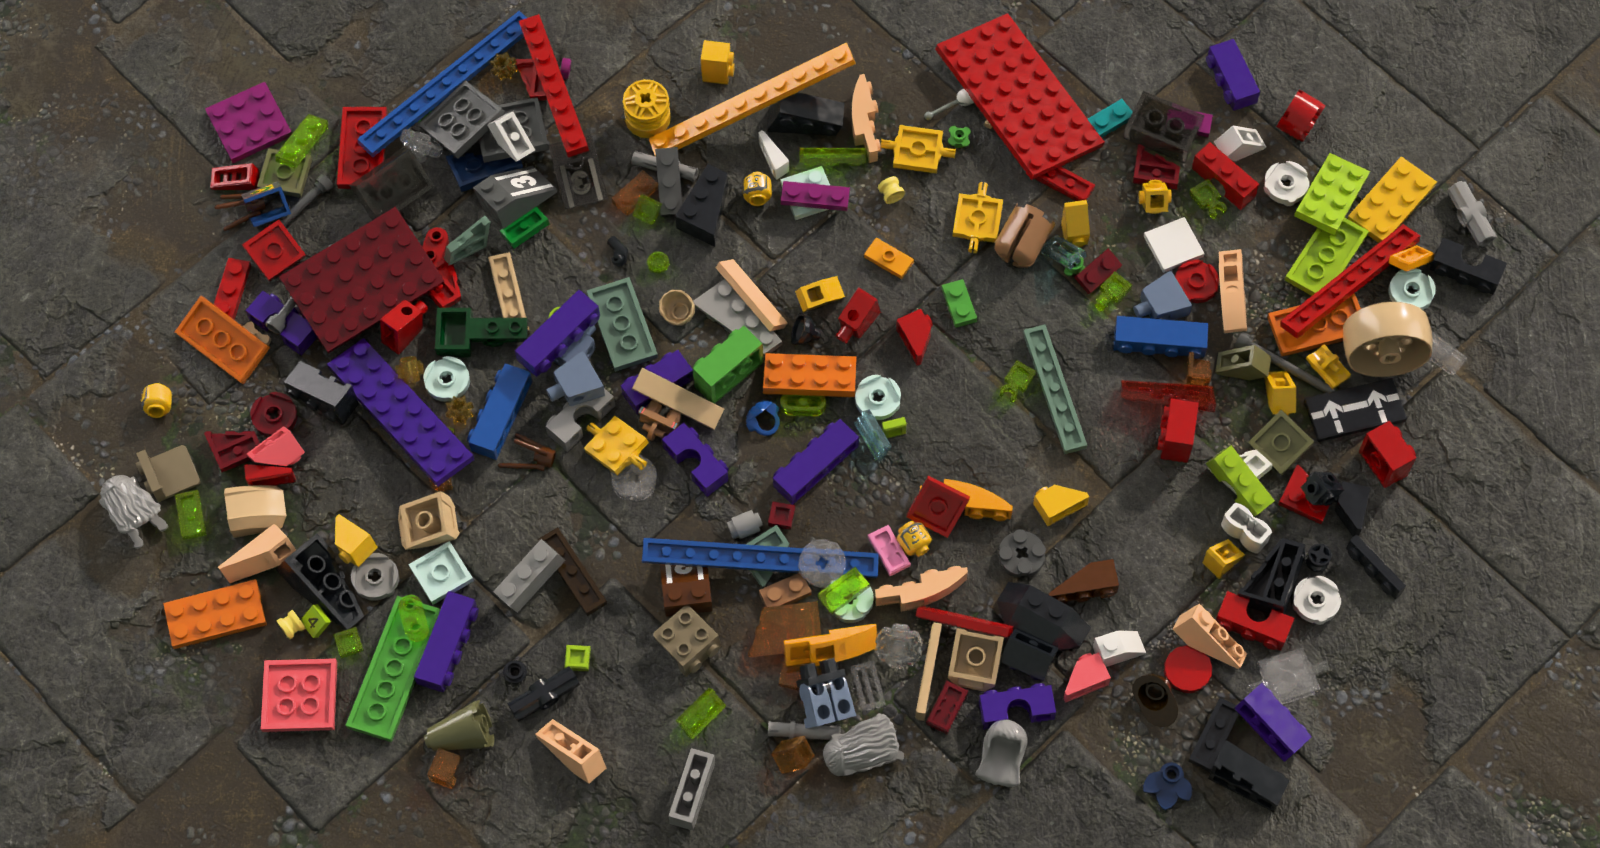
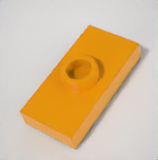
M875 238L864 254L865 259L900 279H903L914 263L913 258L878 238Z
M1416 245L1391 255L1389 264L1407 272L1432 262L1435 254Z

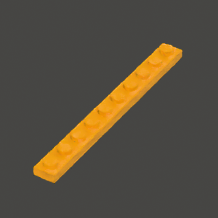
M844 43L648 138L654 155L656 156L655 149L677 147L679 150L856 64L848 44Z

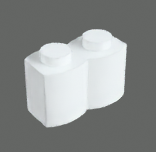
M1239 503L1233 504L1225 513L1221 523L1222 528L1227 534L1240 539V542L1247 550L1257 554L1268 543L1272 534L1270 527L1264 521L1254 518L1252 513Z

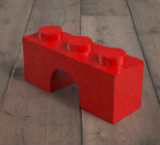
M1211 142L1195 155L1192 169L1207 182L1212 178L1217 179L1225 189L1224 197L1238 209L1242 210L1256 197L1259 183Z
M1227 591L1216 617V621L1228 632L1234 631L1241 634L1246 640L1259 641L1271 650H1282L1294 618L1272 609L1265 621H1253L1249 618L1246 611L1249 599Z

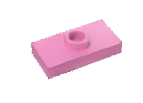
M889 525L868 535L875 552L879 553V559L889 576L911 566Z

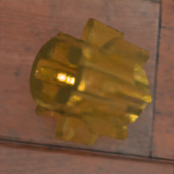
M508 52L500 55L497 53L494 61H490L494 67L491 69L492 74H498L501 81L503 78L512 79L513 73L518 71L516 66H514L517 63L514 57L510 58Z
M415 356L403 357L399 360L400 365L395 366L398 379H403L405 383H415L420 380L419 374H424L423 363H421V360L417 361Z
M453 396V400L450 403H446V408L449 410L446 412V417H453L454 425L457 422L466 424V420L469 417H473V412L471 411L474 408L473 403H466L465 396L462 398Z

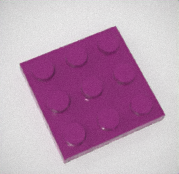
M265 82L205 108L232 163L293 136Z

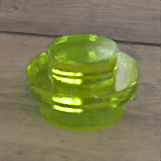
M653 252L647 259V266L654 273H662L669 267V258L663 252Z

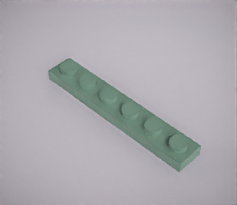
M1046 325L1025 329L1023 335L1064 454L1087 449V443Z

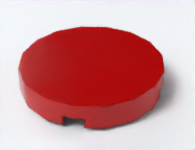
M1190 260L1183 263L1175 274V278L1192 303L1206 302L1217 293L1220 282L1219 275L1209 263H1203L1201 260Z
M1185 645L1177 647L1170 652L1165 661L1164 674L1172 688L1183 693H1194L1203 689L1208 684L1212 676V664L1206 654Z

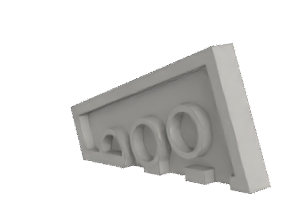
M725 279L693 300L696 310L702 311L710 320L722 325L727 332L731 333L733 330H739L742 326H745L763 344L764 358L765 353H772L782 346V340L774 331L770 332Z

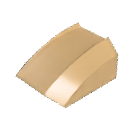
M251 485L226 488L224 490L227 520L230 532L234 538L263 533L273 524L279 529L283 527L286 509L283 490L273 485Z
M440 491L399 507L398 523L402 546L405 550L429 547L457 539L459 531L455 513L456 507L450 496Z
M957 628L948 679L959 687L987 691L995 687L1004 637L965 628Z

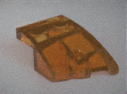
M818 601L763 607L760 623L756 627L754 633L756 636L752 648L748 652V657L783 654L784 640L821 635Z

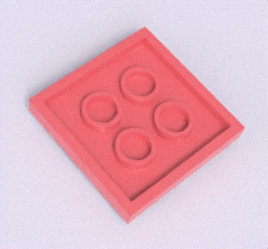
M265 660L261 715L262 732L335 730L337 660Z

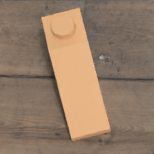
M553 719L535 734L571 772L587 783H591L607 769L598 748Z

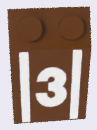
M660 564L666 617L673 616L684 606H690L696 613L713 611L708 567Z

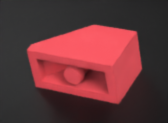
M283 426L246 455L257 463L287 466L298 462L305 451L290 430Z
M1099 652L1093 655L1087 653L1078 659L1079 661L1076 662L1063 698L1065 703L1109 685L1111 677Z

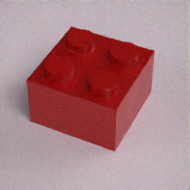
M1171 398L1169 406H1164L1160 423L1161 433L1157 445V450H1161L1160 459L1188 463L1194 443L1198 402Z
M1391 421L1366 433L1359 449V453L1384 488L1408 476L1417 458L1413 447L1406 444L1400 429L1397 426H1393Z

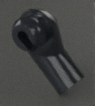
M611 236L607 241V244L614 250L611 261L618 267L623 266L627 262L628 248L616 236Z

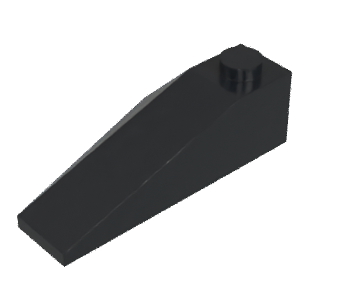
M317 533L289 555L276 571L294 590L313 605L318 604L331 620L347 632L364 615L353 592L349 590L346 584L343 570L340 571L333 550Z

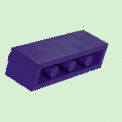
M578 290L515 350L517 361L536 377L541 373H545L557 357H562L573 342L580 340L584 331L589 326L592 327L598 322L600 318L599 306L582 291Z
M841 419L836 423H830L819 438H813L802 453L797 452L785 468L780 467L774 473L773 487L790 504L796 503L859 447V436Z
M450 591L447 592L414 675L417 685L443 693L446 686L451 685L454 676L452 670L454 665H458L461 660V647L463 643H467L471 632L469 627L472 621H476L479 613L475 599Z

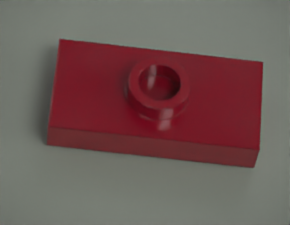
M946 681L926 721V725L948 735L968 695V690Z

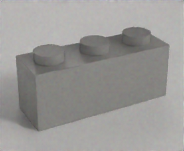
M541 539L493 592L518 613L562 565L565 559Z
M691 748L669 813L670 824L694 830L715 766L713 754Z

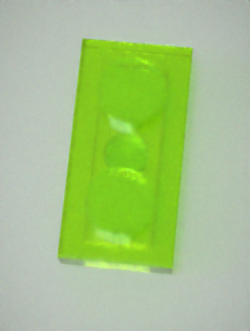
M193 490L175 494L183 540L207 535L199 491Z
M854 567L819 592L818 598L833 615L867 590L870 584L858 569Z
M708 688L675 721L684 733L693 740L726 705L713 689Z

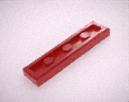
M920 606L916 611L917 618L1005 638L1012 634L1014 627L927 606Z

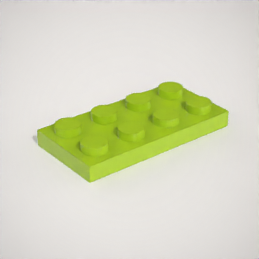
M1329 153L1298 206L1294 217L1335 235L1367 180L1370 171Z
M1344 218L1335 235L1317 228L1286 275L1285 281L1311 296L1347 268L1369 231L1347 218Z

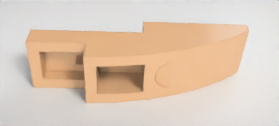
M865 74L859 76L853 93L852 133L855 146L864 144L868 161L872 163L878 161V152H881L879 139L875 140L873 135L875 133L874 122L875 113H878V105L876 100L871 98V94H873L871 82H867Z
M1241 249L1219 252V279L1224 333L1247 331Z
M953 566L944 571L936 569L927 570L920 574V583L910 581L903 583L902 586L895 587L883 585L879 589H875L876 606L899 603L902 612L936 602L949 595L967 580V567Z

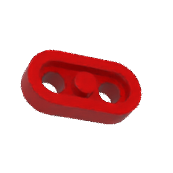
M436 227L430 229L426 234L422 248L428 256L434 255L430 259L433 264L444 259L446 246L449 244L447 232L442 228ZM435 236H440L439 239H433Z

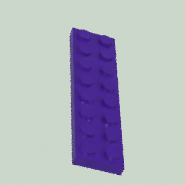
M364 338L327 363L329 370L344 386L346 383L352 385L357 400L437 487L474 461L473 454Z

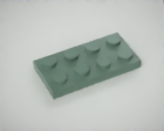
M630 277L587 290L588 297L599 306L600 318L597 323L615 372L658 358Z

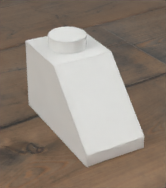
M514 112L504 114L487 124L498 145L515 161L535 151Z
M1238 126L1230 127L1214 141L1216 147L1232 161L1240 160L1266 148L1256 129Z
M1115 631L1095 638L1093 644L1095 654L1099 652L1106 667L1146 654L1138 631Z

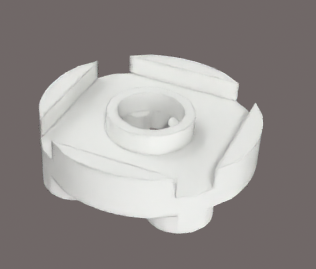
M1295 162L1276 163L1266 173L1264 191L1274 201L1286 206H1293L1296 202L1302 200L1308 191V174L1301 165ZM1281 180H1290L1291 186H1284Z
M1315 576V578H1305L1298 583L1294 590L1292 607L1304 620L1322 625L1326 621L1331 620L1340 608L1341 598L1338 593L1339 590L1336 584L1326 577ZM1320 595V601L1323 603L1314 604L1310 597Z

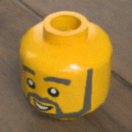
M753 172L746 176L743 180L744 199L753 206L764 205L772 196L771 179L761 172Z
M159 383L145 387L142 391L141 399L143 412L153 418H160L169 413L172 403L171 390Z
M910 521L898 530L897 541L907 555L912 556L916 554L917 557H920L929 551L928 546L932 538L922 523Z

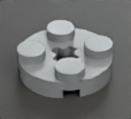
M372 553L359 567L353 566L351 582L360 597L368 600H381L394 594L399 582V572L397 566L389 557L380 553ZM374 572H378V575L381 576L376 582L369 579V576H373Z

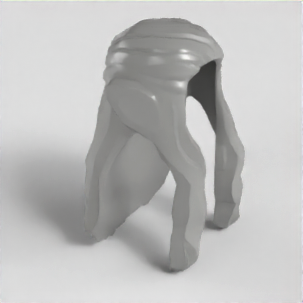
M116 475L109 478L102 485L100 504L109 512L110 519L116 524L118 532L127 533L135 543V549L143 546V540L139 537V532L136 528L148 521L153 526L158 527L161 532L169 527L158 516V513L161 511V505L154 501L150 493L140 488L134 476L130 478L125 475Z
M878 713L872 719L859 722L844 734H833L831 740L824 747L823 757L831 773L836 776H848L856 772L868 771L873 767H881L884 764L897 760L903 761L904 753L899 751V743L897 742L893 723L885 714Z

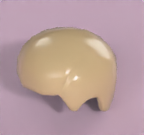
M670 290L659 301V312L669 324L683 326L690 322L695 314V304L684 291Z

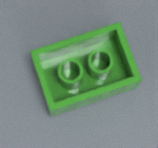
M742 326L739 330H733L726 341L715 345L708 356L700 358L694 364L693 377L695 388L708 401L715 404L763 364V344L745 326Z

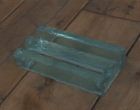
M1055 235L1046 242L1041 249L1042 254L1070 270L1074 267L1073 263L1078 264L1080 262V257L1083 259L1087 257L1085 250L1058 235Z
M870 409L865 410L854 425L875 460H882L892 446Z

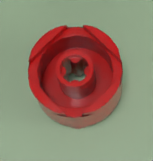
M1299 89L1276 127L1298 141L1303 142L1326 105Z

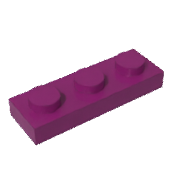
M783 181L781 205L848 211L850 187Z

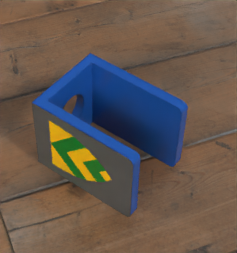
M278 181L241 194L244 202L247 203L277 191L279 192L283 207L250 218L254 227L291 214Z

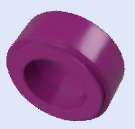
M569 58L562 59L560 72L563 80L569 79L572 60Z

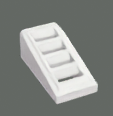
M761 130L758 133L759 145L774 178L777 180L789 172V160L768 135Z

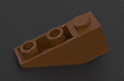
M1114 560L1089 563L1048 595L1064 604L1073 600L1085 602L1090 600L1091 597L1097 596L1101 598L1114 596L1119 588Z

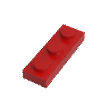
M228 258L214 305L235 320L252 265L250 261Z

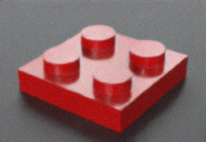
M277 220L242 244V247L269 282L306 257L304 251L280 220Z
M928 476L908 510L906 517L915 522L922 523L925 527L948 538L968 504L970 496Z

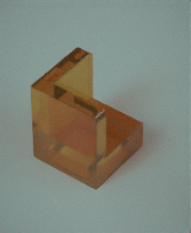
M1189 352L1186 368V385L1209 387L1212 373L1210 361L1194 359V352Z
M804 735L781 741L771 753L783 774L805 769L815 756Z
M438 748L427 773L430 782L453 789L456 782L454 774L460 762V756Z

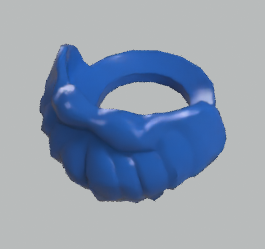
M771 401L756 403L746 415L748 430L750 432L756 431L763 436L774 434L780 425V419L777 415L779 407ZM764 410L775 419V425L769 431L762 430L755 418Z

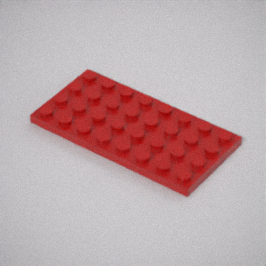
M1008 13L936 45L935 50L967 91L1031 180L1103 147L1105 141L1097 133Z

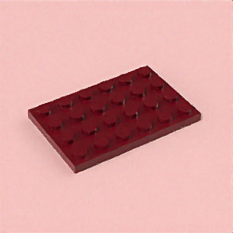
M396 207L279 276L282 284L328 354L380 323V319L403 300L412 303L444 284L442 276Z

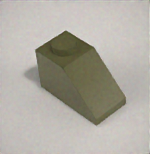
M1256 345L1218 352L1215 373L1245 380L1268 377L1271 356Z

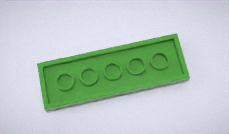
M397 596L346 723L348 729L389 742L393 741L416 682L414 675L441 609Z

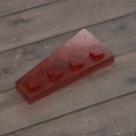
M1121 380V397L1127 400H1140L1169 405L1172 398L1198 402V410L1215 413L1216 401L1213 386Z

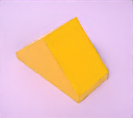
M1227 539L1206 551L1203 564L1220 579L1245 554Z

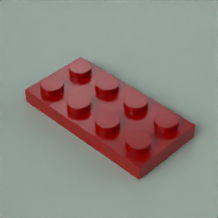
M343 107L337 175L338 189H382L385 148L372 157L358 144L357 139L387 116V107Z

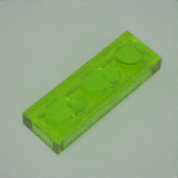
M308 114L276 153V162L295 169L326 131L328 120Z
M800 148L799 163H804L808 166H814L817 163H826L829 166L848 163L850 166H859L861 163H866V148Z

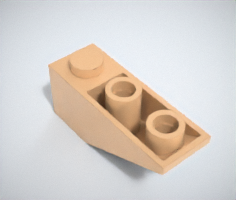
M273 524L218 566L227 581L233 583L279 566L296 549L289 538Z
M1200 604L1181 614L1173 627L1174 632L1189 647L1232 667L1241 668L1247 653Z

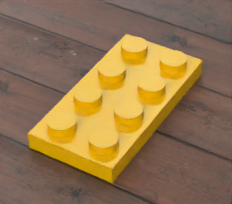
M1400 157L1348 215L1347 219L1368 230V236L1380 243L1402 225L1436 186L1437 181L1403 157Z

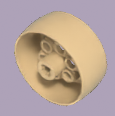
M1404 302L1373 304L1353 313L1343 325V346L1348 364L1355 372L1371 377L1402 375L1423 366L1432 355L1433 340L1426 312L1415 305Z

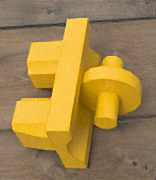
M1325 344L1306 357L1311 367L1324 379L1325 383L1332 390L1351 376L1349 371L1339 361L1337 354H1333Z

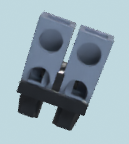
M834 658L819 661L822 672L820 675L817 674L815 663L799 666L801 680H797L796 683L797 687L800 688V697L805 708V728L817 727L856 716L848 684L844 677L846 676L845 670H838Z

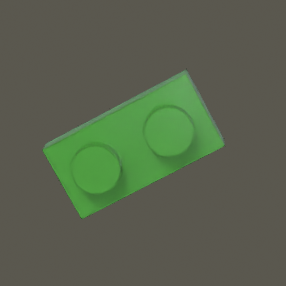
M964 280L943 284L941 289L955 328L977 322V316Z

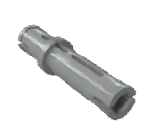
M638 151L633 153L631 160L633 165L657 171L656 156ZM679 161L680 178L695 182L698 176V168L680 164Z
M790 720V723L772 721L768 723V736L789 737V740H794V738L831 740L833 734H840L841 726L821 725L805 728V724L795 723Z

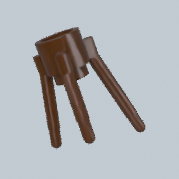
M241 194L220 196L221 199H243ZM261 197L247 203L241 200L215 205V209L245 205L247 212L252 211L225 226L223 230L227 231L252 217L261 215L260 211L266 209L264 198Z
M516 433L515 437L518 439H514V443L535 451L533 460L537 461V464H498L500 468L538 469L544 471L545 467H552L556 450H552V448L543 446Z

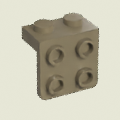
M184 445L152 458L148 456L146 450L136 453L139 462H136V466L140 474H145L147 481L144 482L148 493L154 494L158 502L194 488L201 482L189 452Z
M690 606L682 607L653 634L654 639L677 661L679 670L686 677L690 673L698 671L702 663L708 657L712 658L721 647L719 635Z

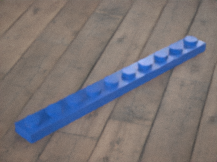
M520 11L510 17L357 139L358 144L372 157L378 154L437 107L465 80L467 82L521 40L524 36L519 21L527 17Z
M654 538L643 539L642 563L865 578L878 577L879 553Z

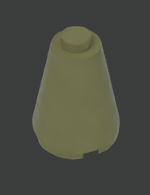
M480 700L474 701L429 727L427 734L424 735L426 746L434 752L492 747L494 745V734L489 735V728L492 727V723L483 703L479 704Z

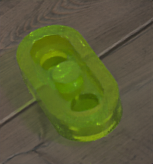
M782 395L780 409L784 414L790 416H820L826 410V399L824 396Z
M406 595L398 604L403 628L408 639L419 642L424 640L429 633L426 615L420 598L415 595ZM409 603L414 604L411 609L406 608ZM414 625H420L418 630H412Z

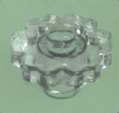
M403 129L400 141L408 146L405 152L406 162L416 167H421L422 163L426 162L428 155L440 158L443 146L425 133Z
M895 623L891 629L883 627L881 632L877 634L875 653L881 662L888 661L889 667L904 669L907 664L913 666L921 659L923 639L918 631H910L908 625Z

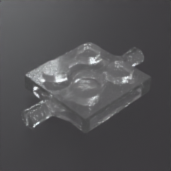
M1303 647L1263 659L1257 663L1261 673V681L1249 684V690L1252 692L1263 683L1266 688L1272 691L1273 695L1282 705L1315 695L1321 691L1316 674L1328 671V664L1324 661L1312 665L1307 659Z

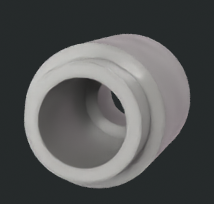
M752 510L732 517V520L727 522L733 540L736 538L743 539L760 532L759 527L763 525L758 512L754 514Z

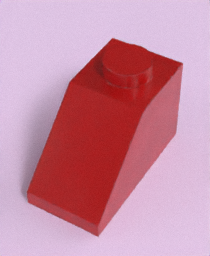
M921 308L897 319L896 330L917 366L922 363L931 337V327H933L929 315H924Z

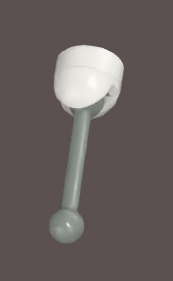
M963 88L957 93L956 100L932 112H926L924 118L931 120L934 115L956 104L968 106L973 104L974 101Z

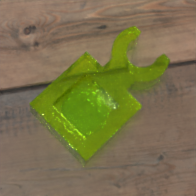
M1209 179L1190 189V196L1202 210L1208 207L1209 215L1212 219H1217L1218 214L1215 209L1221 210L1223 214L1226 213L1227 206L1223 202L1218 201L1221 198V194Z
M1016 360L1005 377V382L1008 384L1002 386L1000 396L1002 397L1005 392H1011L1013 395L1010 398V402L1013 403L1017 399L1018 389L1025 392L1035 377L1036 371Z

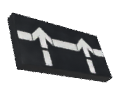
M1393 378L1304 399V404L1318 442L1372 430L1388 421H1391L1394 425L1406 422L1407 420Z

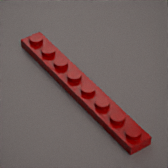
M540 15L520 20L519 24L567 156L572 157L589 151Z
M1402 224L1283 318L1280 327L1298 339L1391 265L1389 264L1391 255L1409 249L1420 242V235Z

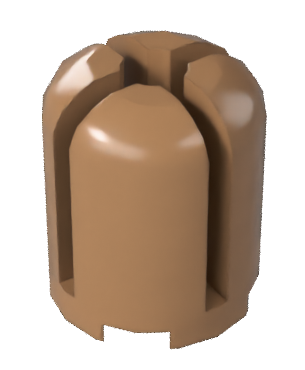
M1017 203L995 241L996 253L1007 263L1012 258L1014 260L1013 266L1018 268L1030 267L1034 264L1055 226L1054 221L1050 224L1048 220L1042 217L1044 212L1028 204L1024 208L1018 207Z

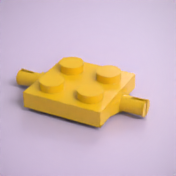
M899 125L895 141L881 139L880 145L881 148L893 150V168L936 174L941 157L955 158L956 149L943 148V131Z
M983 182L978 184L977 194L967 195L959 193L953 237L970 240L968 249L970 253H972L973 245V253L978 252L979 241L995 243L998 238L1003 200L987 196L988 184L985 182L983 190Z
M614 416L602 429L592 422L590 426H587V431L592 433L594 438L584 447L585 452L618 476L625 467L634 464L640 470L644 469L643 466L646 467L647 462L641 459L639 454L649 443L648 440L618 417Z

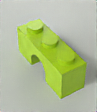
M1232 445L1220 451L1206 463L1219 482L1225 481L1235 490L1237 499L1234 501L1245 506L1252 513L1253 517L1275 501Z

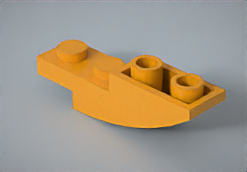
M944 479V484L970 496V500L965 507V516L973 519L989 517L996 521L1011 519L1013 506L994 493L969 483Z
M876 624L829 630L827 635L783 641L785 663L787 666L815 663V666H820L819 661L834 658L836 662L862 655L878 647Z

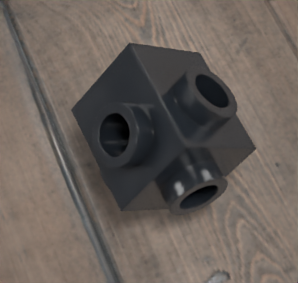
M1313 472L1301 486L1306 499L1312 505H1331L1344 491L1332 472Z

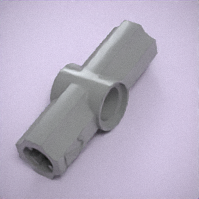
M1459 181L1449 187L1447 192L1457 208V217L1461 225L1469 229L1478 246L1484 247L1489 245L1497 236L1487 220V212L1483 203L1476 201L1466 182Z

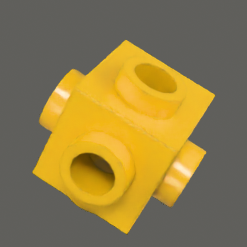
M1150 180L1148 183H1142V191H1139V204L1143 205L1145 212L1151 214L1168 212V203H1171L1172 195L1165 182Z

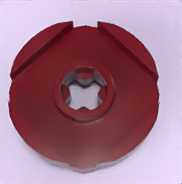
M271 392L263 398L262 396L253 403L250 411L254 428L266 437H270L283 426L291 431L298 417L297 408L291 398L280 392ZM277 410L279 416L271 419L268 414L274 413Z

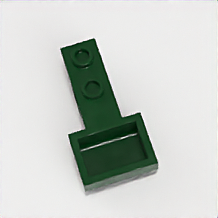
M437 308L435 351L441 357H470L472 342H483L484 345L489 347H499L504 342H524L527 340V318H473L471 308Z

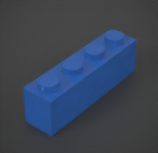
M1117 316L1113 350H1118L1122 353L1142 352L1145 355L1165 354L1168 357L1180 355L1198 359L1205 357L1208 323Z
M506 363L503 369L497 372L495 377L496 384L493 390L490 389L488 391L484 410L481 409L476 420L478 423L475 429L470 430L467 438L472 452L495 460L499 456L532 384V377L529 371Z

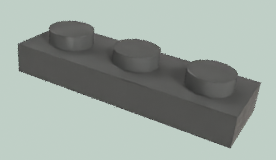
M678 148L655 149L661 216L676 215L682 206Z

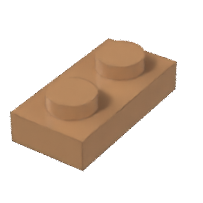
M803 573L795 574L759 590L768 613L812 595Z

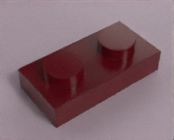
M1107 248L1074 278L1086 293L1090 294L1116 272L1122 264L1111 250Z

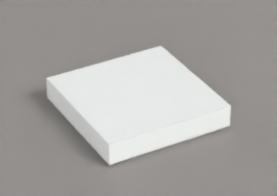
M1185 217L1144 233V238L1163 273L1180 267L1187 261L1204 257V252Z

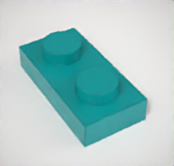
M1120 99L1088 118V121L1102 138L1133 120L1135 114L1125 101Z

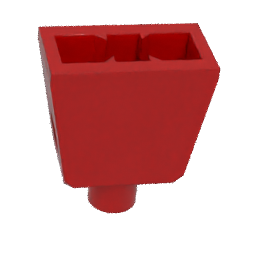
M858 287L838 318L841 329L835 336L845 344H847L852 335L860 339L881 313L878 300Z
M403 300L380 319L382 343L399 355L421 332L423 328L422 315L428 311L427 305L420 300L414 305L407 300Z

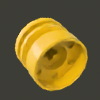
M644 79L634 82L624 92L623 108L627 128L634 135L641 138H651L665 131L670 124L669 96L667 90L660 83Z

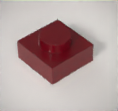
M773 501L768 526L774 527L777 525L778 528L791 530L796 509L795 505Z

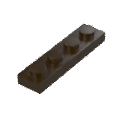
M558 527L538 539V542L542 539L565 559L557 571L587 616L607 605L606 599Z

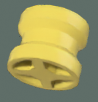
M889 177L878 185V190L884 194V201L887 204L895 203L905 195L904 189L899 187L897 177Z
M293 610L288 612V616L284 619L280 618L277 620L278 625L289 639H292L296 632L306 629Z

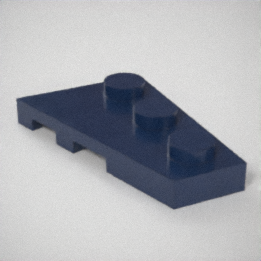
M466 153L464 157L454 158L453 155L446 156L447 163L461 192L472 189L491 175L523 168L521 160L515 161L512 157L484 163L483 156L474 155V153Z

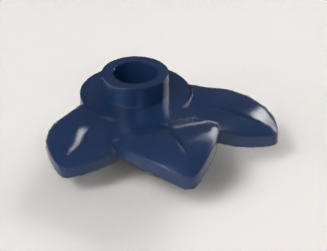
M1166 763L1161 767L1160 771L1148 775L1143 785V792L1156 793L1159 806L1163 810H1167L1174 806L1178 798L1189 801L1192 795V786L1184 778V772L1178 764ZM1173 772L1176 777L1170 779L1167 777V773Z

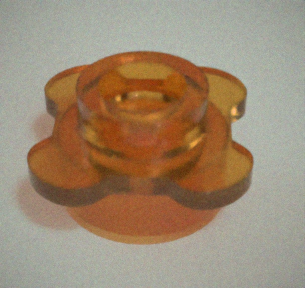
M452 477L438 487L429 478L430 486L434 490L441 492L452 490Z

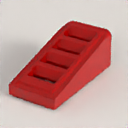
M253 163L212 168L210 188L212 190L257 189L260 171ZM221 174H224L223 182H220Z
M244 465L245 479L248 486H274L296 481L292 468Z

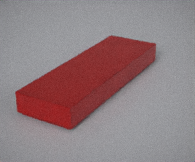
M1058 167L1035 178V180L1075 201L1087 200L1095 189V184L1063 167Z

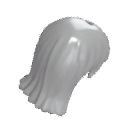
M1006 719L996 721L991 725L984 737L980 766L975 772L978 778L993 785L1015 787L1021 783L1020 765L1027 746V734L1019 724Z

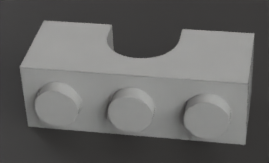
M605 388V396L574 406H569L566 402L563 410L548 420L546 425L548 436L566 452L583 438L582 428L576 423L578 417L590 414L600 421L615 407L614 396Z

